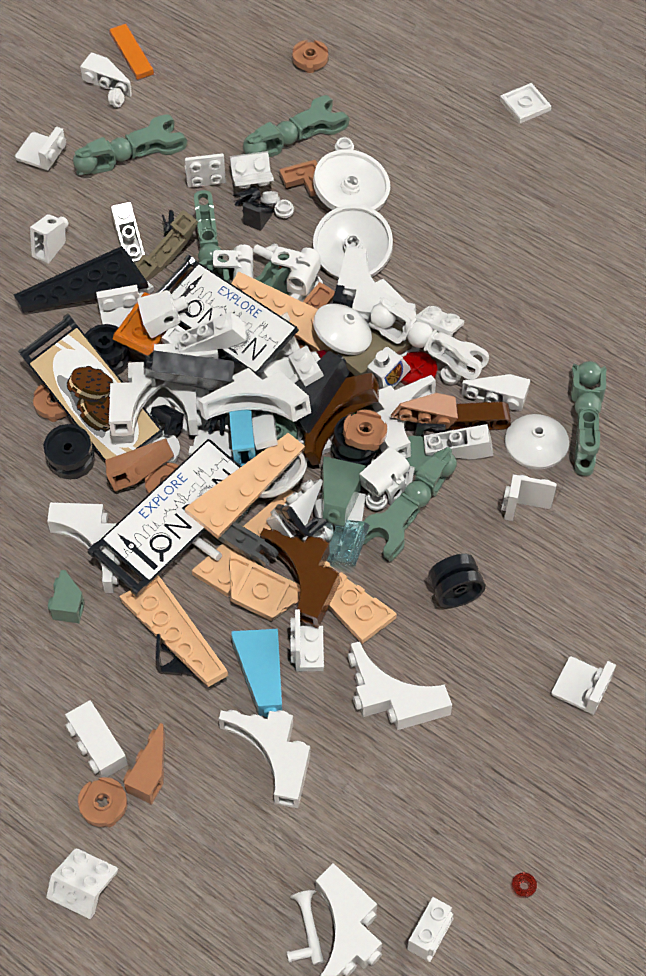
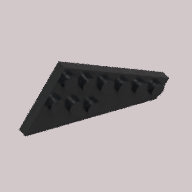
M120 246L14 294V298L24 313L97 298L96 292L133 285H137L138 290L149 288L124 247Z

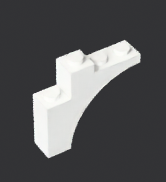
M346 247L337 285L345 286L344 294L348 295V300H354L352 309L361 314L367 323L372 322L370 318L372 308L380 303V297H385L390 302L401 304L414 310L416 313L415 304L390 296L374 282L367 268L368 258L366 249ZM396 315V320L406 322L405 320Z
M144 362L128 363L129 382H132V364ZM169 382L153 394L163 397L184 414L190 435H198V426H202L201 413H198V410H200L198 399L206 396V394H210V390Z
M247 368L233 375L230 384L198 399L201 416L205 420L232 411L264 410L280 414L294 422L311 413L309 396L281 371L262 380L252 370Z
M432 375L397 390H394L391 385L379 389V402L373 403L372 407L381 416V420L387 424L386 439L379 446L382 452L391 446L405 459L411 457V442L408 440L404 429L407 421L392 418L391 413L402 402L434 394L436 380Z
M50 503L47 522L50 533L71 537L85 545L88 549L116 525L108 523V513L104 512L103 504ZM106 546L101 549L117 565H121V560ZM98 560L103 573L102 583L104 592L114 593V586L118 585L119 578Z
M360 641L351 644V653H348V660L351 667L355 666L356 668L355 679L358 685L353 701L356 710L360 709L363 717L387 711L390 722L395 723L397 730L451 715L452 703L445 685L417 686L396 680L381 671L369 659Z
M221 710L219 716L220 729L230 731L248 740L262 753L268 762L275 781L274 804L298 808L310 759V746L301 741L289 742L293 728V715H289L285 711H269L268 719H264L260 715L248 716L242 715L235 710Z
M333 863L316 880V890L321 894L329 907L335 927L334 948L321 976H349L357 967L356 962L365 969L368 964L373 966L382 956V953H380L382 943L364 927V925L369 926L377 917V903Z

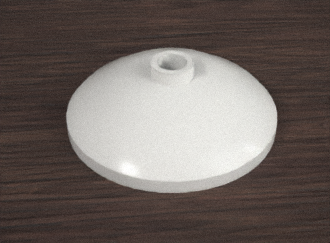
M327 304L320 307L314 315V329L318 337L331 349L347 355H357L366 351L371 344V329L363 316L354 309L342 304Z
M530 414L522 416L511 423V426L506 431L505 446L508 454L518 464L531 469H547L557 465L565 458L569 448V437L565 428L555 419L541 414Z
M301 453L259 497H276L292 489L302 479L306 471L307 461L304 455Z

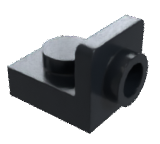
M336 285L333 304H342L352 308L354 300H348V295L344 294L345 286Z
M166 404L151 408L150 415L157 418L160 423L166 424L164 435L170 436L180 433L183 427V413Z

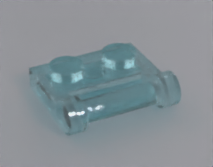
M347 520L345 526L334 524L336 528L329 545L330 554L326 561L330 565L356 566L370 525L364 521Z

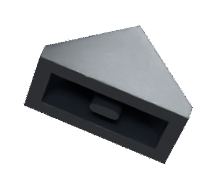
M244 202V225L261 231L274 213V208L258 202Z

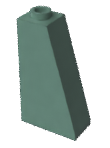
M324 456L321 475L323 481L322 518L326 519L327 523L345 526L363 487L361 486L360 473L366 468L365 465Z

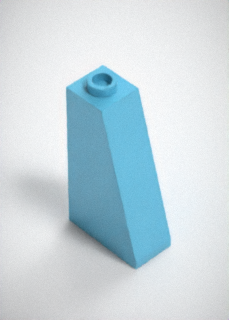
M251 410L229 412L233 456L240 466L256 457Z
M278 629L232 631L233 648L258 715L268 718L269 711H282Z

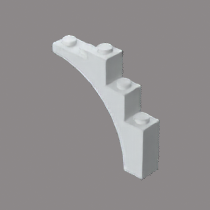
M175 343L154 344V350L218 359V349L180 353L179 349H176ZM144 363L132 364V382L110 383L109 424L111 436L133 435L135 422L142 407L154 393L169 383V381L145 376L146 369L143 367Z

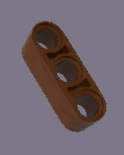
M505 402L456 404L458 418L450 426V429L457 430L487 424L489 431L505 430L511 426L509 405Z

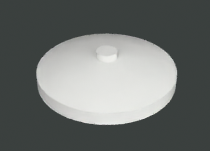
M345 149L328 153L318 162L313 175V186L317 196L332 210L344 205L358 204L378 211L385 204L390 192V180L382 165L371 156L355 150Z
M349 204L333 209L321 219L314 233L313 247L320 255L322 269L336 279H339L346 247L366 249L368 258L367 268L371 277H373L388 263L393 249V237L389 224L380 213L364 205Z

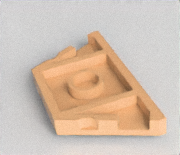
M234 552L231 553L229 558L231 602L270 621L299 602L301 591L299 584Z

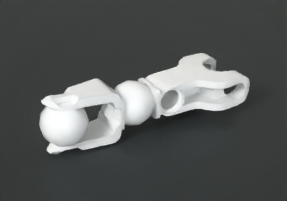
M380 297V303L371 310L370 318L372 322L368 323L369 327L379 330L381 335L395 343H401L408 339L409 343L414 347H424V351L428 350L429 354L445 362L455 373L467 379H476L480 375L482 368L489 361V354L483 348L470 342L459 341L445 333H438L436 329L432 331V328L427 323L416 322L414 310L398 303L394 304L385 297ZM396 315L406 321V324L403 326V332L391 327L395 323ZM435 341L440 342L442 344V348L437 347ZM478 354L483 358V361L480 362L473 356ZM467 366L474 368L475 372H469Z

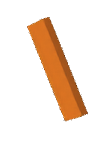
M123 24L109 29L110 35L136 79L153 75L152 66L128 26Z

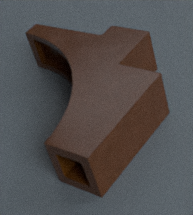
M373 373L346 378L311 432L306 433L303 431L305 437L303 454L305 458L309 459L312 466L321 463L325 444L340 419L353 414L365 406L379 402V384Z
M263 528L260 538L265 539V542L277 550L278 555L289 564L298 579L301 589L297 608L300 609V622L319 628L340 584L339 572L331 567H324L330 554L329 543L321 537L308 536L304 543L297 537H288L275 529Z

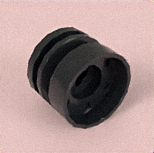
M345 416L337 422L334 428L332 458L367 467L371 464L372 459H376L377 450H363L346 444L343 435L344 421L347 418ZM364 427V429L361 430L363 432H369L367 427Z

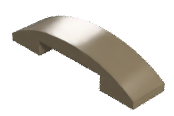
M183 210L170 224L172 226L171 231L149 256L143 255L135 264L146 281L156 276L170 264L193 234L198 221Z

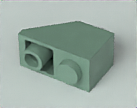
M61 570L59 578L56 577L54 580L53 589L55 592L54 596L49 599L48 610L51 611L53 620L80 624L85 605L83 594L66 570Z

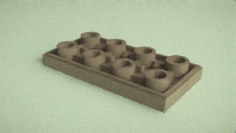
M396 323L391 326L403 332V329ZM370 327L372 341L363 353L347 355L331 349V352L335 355L340 354L347 362V369L355 376L368 373V365L376 358V354L385 347H389L400 355L413 347V345L409 343L408 339L401 343H395L381 335L379 330Z

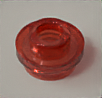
M518 873L512 880V889L517 896L528 898L536 892L537 881L529 873ZM520 883L528 884L529 888L522 889Z

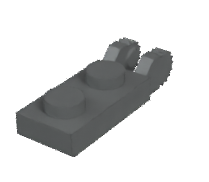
M236 522L218 538L221 542L249 559H254L257 564L265 568L270 562L259 553L262 549L267 555L274 558L278 555L277 550L265 542V539L260 538V536Z

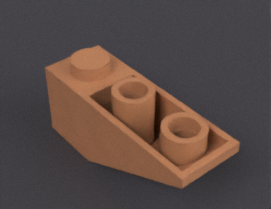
M440 393L430 394L400 403L391 413V417L416 423L446 425L445 429H448L458 418L456 399L454 396Z
M165 438L106 459V475L114 491H118L138 483L174 457V453Z
M162 723L159 724L156 730L153 729L151 731L147 746L139 751L135 766L132 770L129 769L123 780L126 793L151 805L164 785L165 730Z

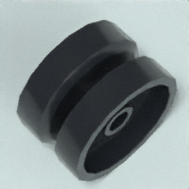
M111 324L97 325L89 329L85 335L117 375L125 371L128 363H130L129 347L113 340L114 333L119 327Z
M64 424L52 429L46 436L43 444L44 453L49 467L55 475L63 479L72 480L86 475L92 469L95 462V453L90 436L85 429L74 424Z
M456 554L449 556L432 566L428 572V578L435 589V595L442 607L454 608L466 605L477 599L485 591L486 584L482 575L478 572L479 568L472 555Z

